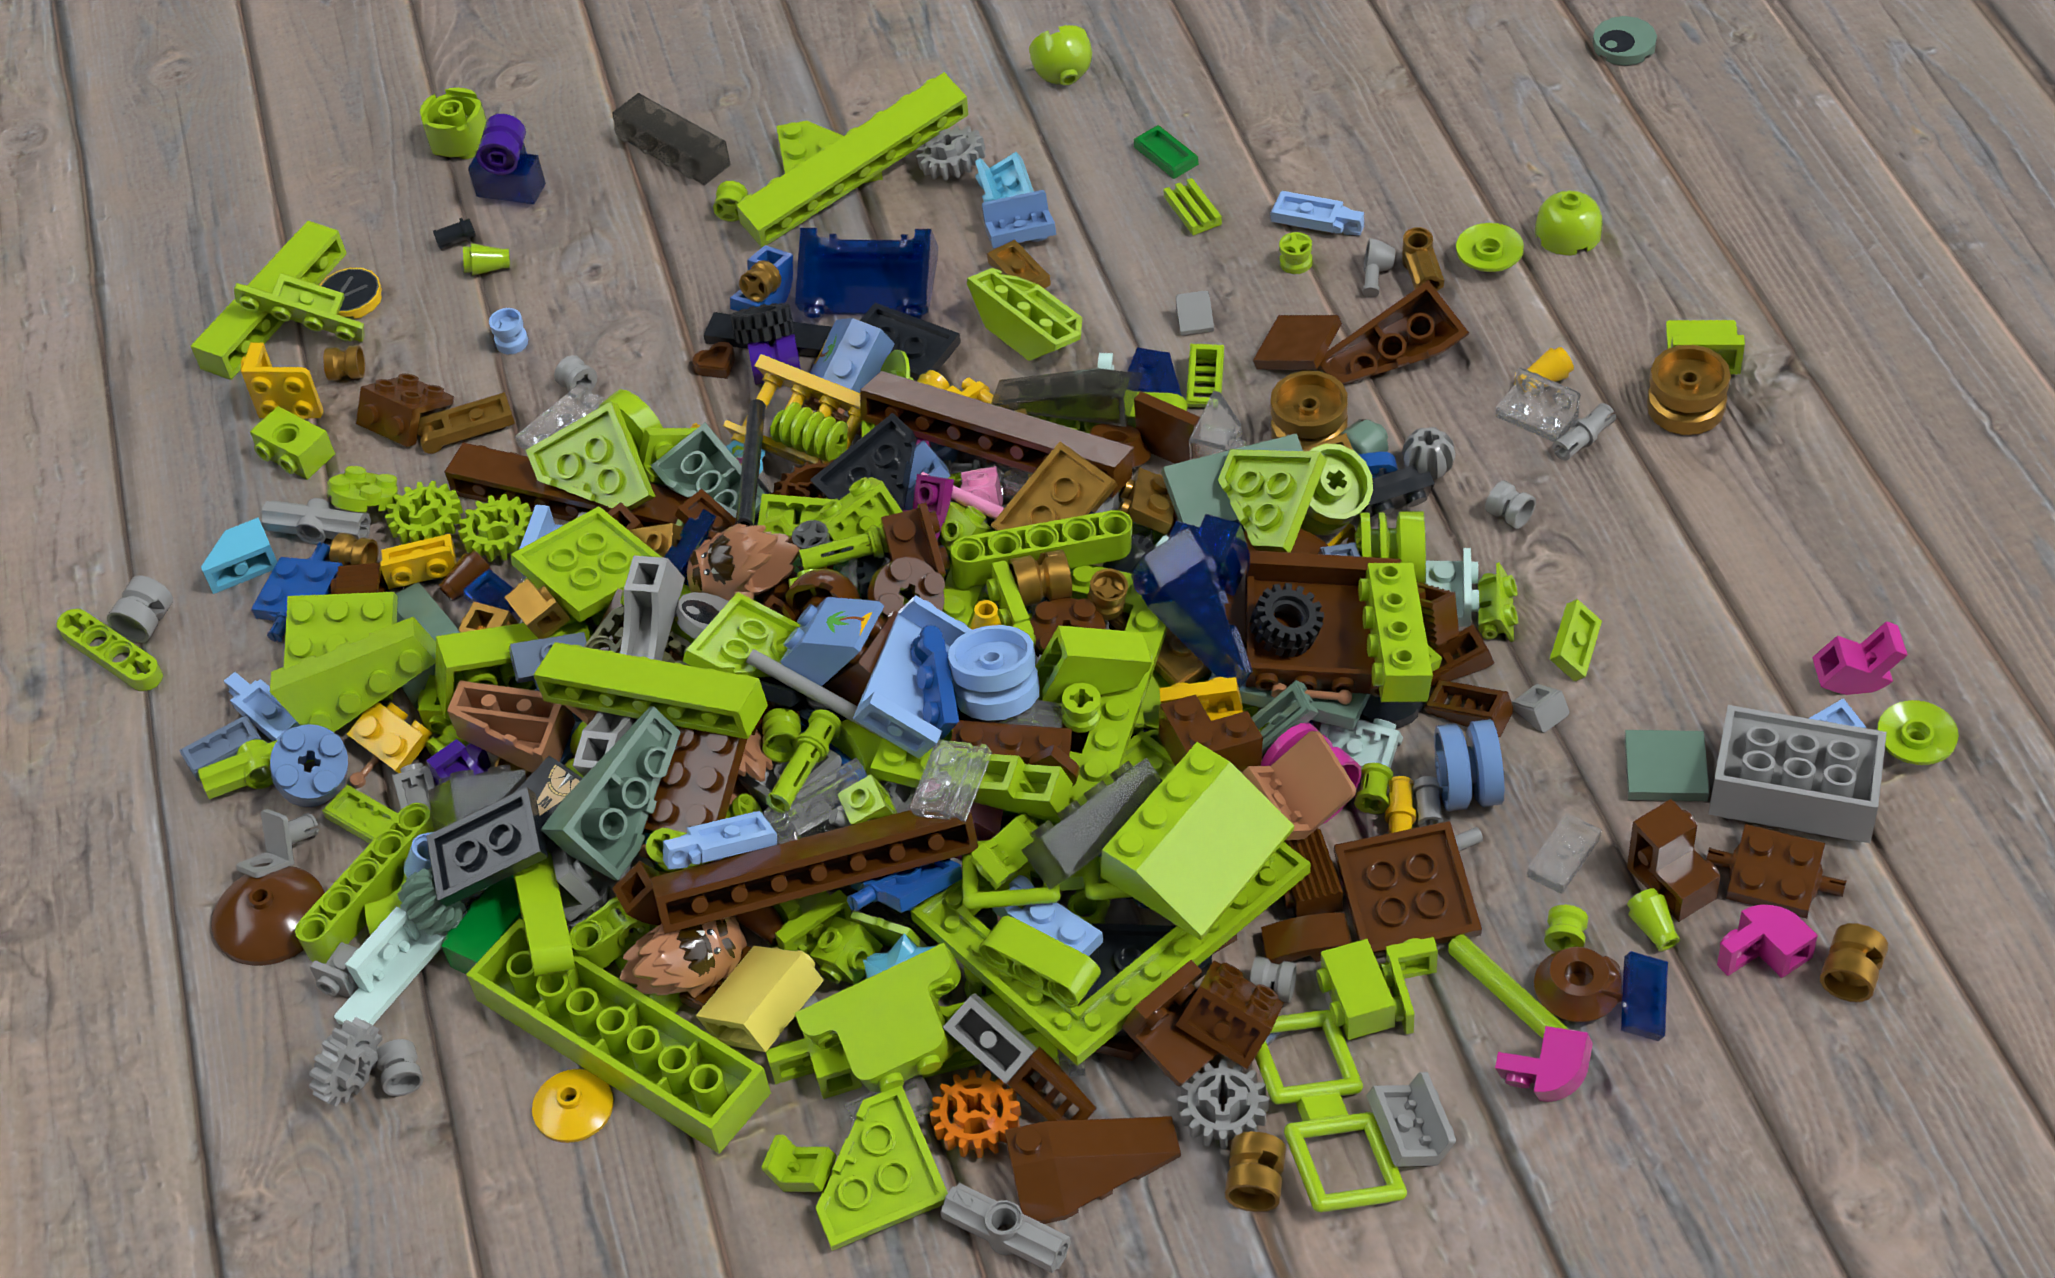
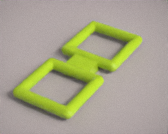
M1119 830L1086 833L1081 839L1082 851L1058 853L1057 840L1053 836H1046L1051 841V844L1042 851L1043 888L979 892L978 870L970 860L972 854L962 855L963 905L967 909L1049 904L1056 903L1060 899V891L1085 889V895L1090 900L1132 897L1110 882H1100L1098 848H1104ZM985 840V841H977V842H978V847H979L982 843H984V842H986V841H988V840Z
M1330 1010L1278 1016L1271 1033L1322 1027L1343 1079L1284 1087L1266 1041L1255 1057L1271 1101L1277 1105L1296 1103L1302 1118L1300 1122L1287 1124L1284 1127V1135L1313 1209L1316 1212L1322 1213L1403 1200L1407 1196V1189L1398 1167L1394 1166L1374 1114L1372 1112L1349 1115L1341 1097L1360 1093L1363 1089V1082L1340 1026H1335ZM1364 1130L1386 1185L1326 1194L1304 1138Z

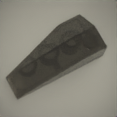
M1095 368L1002 379L998 382L991 404L1013 411L1025 408L1027 414L1126 427L1134 404V398L1137 395L1142 379V372Z

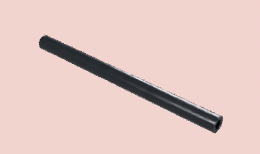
M759 399L752 400L748 407L735 525L738 523L746 525V527L754 526L766 405Z

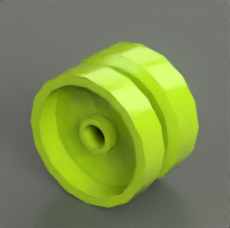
M1325 443L1310 450L1321 452L1327 459L1300 527L1313 535H1330L1341 531L1369 504L1373 493L1372 474L1366 462L1352 449L1341 444Z

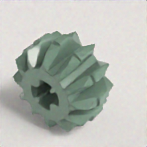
M432 867L429 869L423 868L418 873L414 872L401 885V890L397 893L399 900L402 902L400 907L409 916L408 920H412L419 931L424 929L430 936L435 934L441 935L445 931L448 932L457 925V921L463 918L462 913L466 910L461 900L447 907L437 900Z

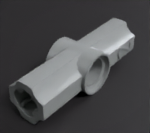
M319 498L310 499L307 505L266 501L262 508L261 520L264 530L297 534L301 540L313 545H317L319 542L323 543L325 538L334 539L337 534L342 532L352 534L358 540L364 537L368 538L371 523L367 512L336 509L330 502Z
M961 1183L955 1187L952 1186L945 1197L941 1210L942 1219L988 1241L995 1252L1002 1255L1015 1254L1051 1273L1059 1269L1066 1259L1067 1251L1071 1244L1070 1237L1024 1215L1020 1207L1014 1202L1008 1200L996 1201ZM1002 1225H1013V1228L1007 1231L997 1230Z

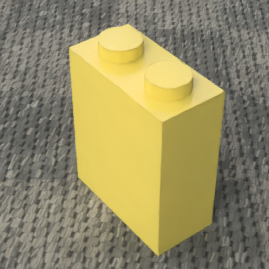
M753 946L697 1013L696 1017L711 1036L724 1044L766 1052L795 1017V1012L800 1011L824 980L814 968V960L803 951Z

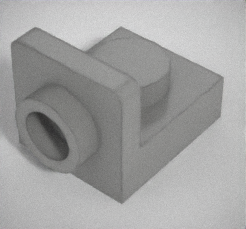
M422 763L410 764L400 769L401 773L392 775L401 809L412 803H423L429 807L431 813L442 811L435 781L428 765L423 766Z
M341 942L326 964L318 961L312 963L310 969L317 981L316 986L322 992L330 996L338 994L346 998H350L359 987L345 963L359 948Z

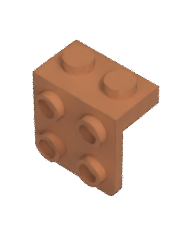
M1318 731L1308 732L1271 766H1248L1242 772L1294 825L1293 832L1286 840L1307 838L1356 794V787L1323 735Z

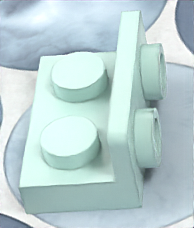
M1463 548V561H1426V584L1428 586L1434 585V587H1439V589H1444V591L1450 590V592H1455L1459 627L1470 626L1471 612H1479V590H1472V584H1478V562L1471 561V548Z
M1358 719L1354 730L1322 723L1319 731L1332 742L1333 747L1341 748L1360 766L1366 763H1380L1391 768L1397 745H1401L1403 741L1400 731L1395 730L1396 725L1382 719H1374L1373 723Z

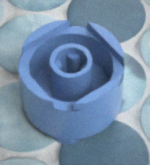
M300 725L287 729L273 747L270 759L271 777L280 794L292 804L302 807H316L326 803L342 790L347 779L348 755L342 739L331 730L319 725ZM307 760H314L316 766L312 768L311 772L304 771V765L302 764H306Z

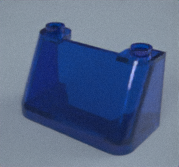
M800 228L795 293L797 308L804 312V316L809 318H822L824 314L865 315L876 302L921 319L922 315L929 313L938 261L939 246L932 229H915L914 238L909 239L908 234H901V240H840L836 234H829V239L819 237L817 228Z

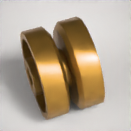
M1678 345L1664 350L1655 358L1651 367L1650 388L1647 397L1648 414L1657 425L1669 432L1693 435L1712 430L1722 421L1726 411L1727 392L1731 377L1729 365L1721 355L1709 348L1697 345Z
M1320 371L1296 372L1277 382L1271 392L1272 439L1297 433L1301 447L1304 449L1337 437L1348 428V393L1343 383L1334 376Z

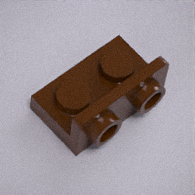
M926 502L919 504L916 509L881 517L880 521L891 561L905 557L917 558L930 565L935 572L945 578V570L950 569L949 557L946 548H939L935 535L940 533L938 517L935 511L929 512ZM907 588V589H905V590H899V591L902 592V591L910 590V588Z

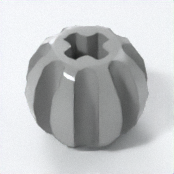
M1436 427L1415 430L1405 440L1402 450L1405 467L1413 465L1419 474L1430 471L1433 479L1441 478L1452 468L1456 456L1453 440L1447 433L1439 431Z

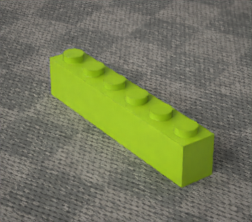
M307 221L247 286L272 294L280 273L319 285L347 254L339 230ZM234 299L194 341L191 349L201 370L232 380L241 370V360L243 356H246L250 343L265 344L285 321L273 317L271 313L259 309L257 311L247 310Z
M554 642L533 674L543 700L546 702L637 719L649 707L654 706L674 726L744 739L750 737L768 706L759 678Z

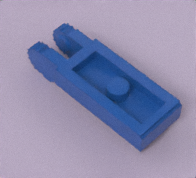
M926 625L921 630L920 637L915 638L910 645V650H912L911 658L920 666L917 673V683L924 693L923 720L940 729L942 732L939 740H943L957 725L959 717L948 661V652H946L945 640L942 638L944 635H942V631L936 625Z

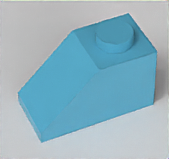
M259 518L225 530L202 564V571L213 594L273 571L277 564V559Z

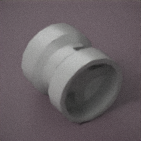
M1503 480L1497 483L1486 500L1485 510L1495 517H1504L1507 524L1519 529L1532 516L1536 506V499L1526 492H1517L1514 485Z
M1256 956L1251 970L1250 982L1256 986L1262 984L1276 992L1279 1000L1291 1003L1296 982L1297 964L1288 961L1275 964L1271 963L1268 958Z
M396 1039L384 1043L376 1050L378 1053V1060L376 1062L379 1070L383 1072L380 1079L385 1093L391 1096H404L416 1091L422 1085L423 1076L420 1066L416 1064L418 1056L413 1042L405 1039Z

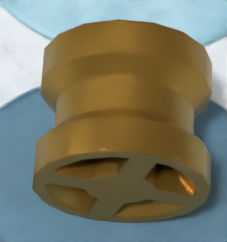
M765 260L758 261L751 267V270L741 275L739 286L742 293L748 299L754 302H762L770 293L780 287L781 275L772 263Z

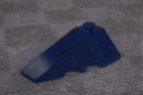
M1195 525L1188 526L1143 556L1131 575L1133 585L1137 593L1142 596L1147 607L1217 677H1236L1240 690L1252 673V668L1238 628L1234 625H1229L1226 617L1224 604L1229 602L1225 591L1218 592L1211 571L1217 569L1213 557Z

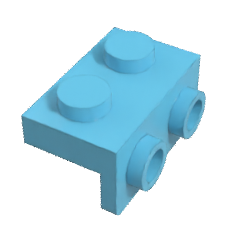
M1017 152L990 168L981 158L975 161L979 172L975 177L981 188L985 191V194L982 195L984 202L1034 192L1024 161Z

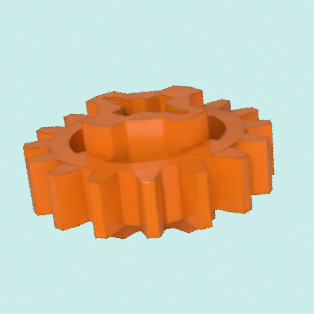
M974 1069L969 1070L968 1079L962 1080L958 1074L953 1075L954 1085L950 1087L942 1083L940 1085L942 1097L932 1098L933 1111L930 1112V1118L937 1140L944 1139L945 1148L948 1151L959 1146L960 1156L964 1158L969 1150H975L978 1158L983 1157V1149L990 1148L994 1154L998 1153L997 1143L999 1141L1007 1143L1005 1130L1020 1127L1018 1117L1021 1116L1020 1102L1017 1101L1016 1092L1012 1088L1007 1089V1084L1000 1078L995 1082L992 1081L991 1071L988 1070L983 1074L982 1078H976ZM999 1104H1001V1106H1002V1108H1003V1113H1002L1001 1118H999V1117L997 1116V1113H998V1107H997V1106H998ZM951 1109L955 1112V1114L953 1115L954 1122L952 1124L949 1121V1114Z

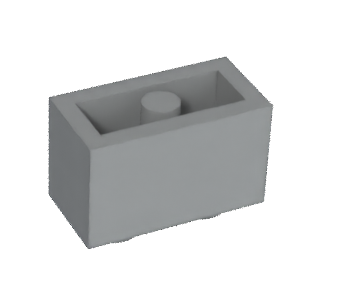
M977 994L971 995L943 1027L1005 1084L1037 1049Z

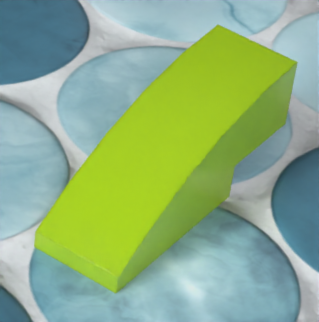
M949 751L937 785L941 790L987 805L1033 815L1061 818L1073 783L1059 766L1025 764L1021 757L1016 755Z

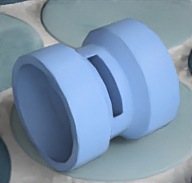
M503 308L494 312L489 318V325L494 334L498 351L507 355L521 352L526 348L529 340L526 330L523 328L522 316L516 309Z

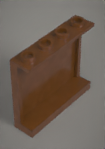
M1250 550L1246 568V687H1256L1262 691H1271L1273 685L1281 683L1289 687L1297 680L1304 683L1307 690L1339 693L1341 690H1348L1351 694L1363 693L1380 697L1379 686H1373L1372 664L1375 663L1374 657H1368L1367 638L1368 634H1370V629H1364L1363 608L1366 606V602L1359 600V580L1366 577L1368 563H1401V559ZM1285 583H1291L1292 590L1296 591L1299 585L1304 588L1303 595L1306 596L1311 592L1315 596L1312 603L1319 601L1322 606L1319 611L1324 612L1322 628L1312 647L1308 648L1302 655L1297 651L1295 657H1288L1287 651H1284L1281 657L1275 655L1277 649L1274 647L1268 652L1263 649L1266 642L1262 641L1258 644L1255 640L1257 633H1251L1250 627L1252 623L1250 622V617L1260 595L1262 596L1264 590L1267 588L1271 590L1275 584H1280L1281 589H1283ZM1282 612L1274 613L1277 621L1284 626L1291 628L1300 627L1298 621L1291 615Z

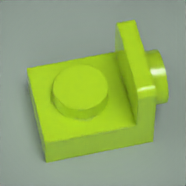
M871 774L838 793V798L852 825L897 813L889 793Z

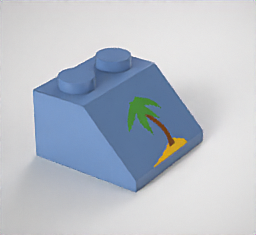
M854 318L837 319L810 374L860 393V389L880 373L882 365L895 343L880 328Z
M827 597L817 607H814L812 604L809 605L797 620V623L801 625L800 628L797 627L786 639L784 646L788 649L780 663L820 686L824 685L861 651L884 605L879 601Z

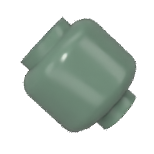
M1360 419L1339 434H1347L1350 444L1357 454L1388 452V434L1382 425L1371 420Z

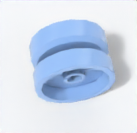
M1005 625L983 626L961 635L950 646L948 661L953 677L956 704L964 714L971 718L986 721L1004 720L1020 715L1031 708L1038 699L1040 685L1038 671L1035 668L1034 643L1024 631Z

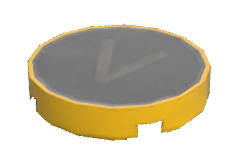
M347 268L336 271L326 277L319 285L344 293V301L338 314L343 317L353 316L354 319L361 318L372 312L382 299V287L379 278L372 271L364 268Z

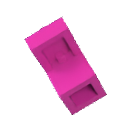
M1886 621L1862 643L1837 635L1815 654L1812 659L1822 688L1844 695L1871 693L1892 683L1893 679L1890 670L1908 654L1898 625Z
M1774 905L1752 906L1741 911L1738 929L1730 931L1721 940L1717 966L1729 976L1760 956L1783 978L1813 958L1818 935L1796 914L1785 908Z
M1545 1026L1540 1058L1498 1052L1495 1069L1500 1077L1505 1079V1083L1510 1086L1530 1088L1531 1083L1535 1084L1534 1093L1539 1101L1552 1102L1561 1100L1575 1092L1583 1083L1588 1072L1593 1043L1588 1032Z

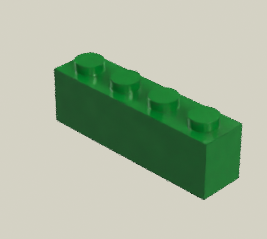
M513 875L489 886L479 899L471 903L467 914L456 928L448 932L441 946L451 968L467 974L519 918L522 919Z

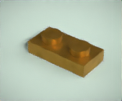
M1015 239L987 253L988 263L993 268L1001 270V274L1020 277L1036 283L1044 289L1051 286L1050 275Z

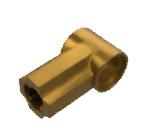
M1422 227L1408 229L1403 235L1402 264L1409 271L1414 289L1428 280L1436 291L1444 288V278L1433 249L1432 233Z

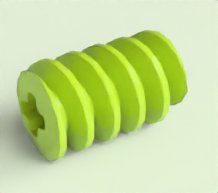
M797 402L791 403L786 410L779 411L770 426L772 440L782 442L785 446L793 447L797 451L805 452L809 456H816L822 461L830 462L833 459L835 460L847 449L848 426L846 422L838 421L836 423L834 417L828 416L825 418L822 412L817 411L813 413L811 408H801V405Z

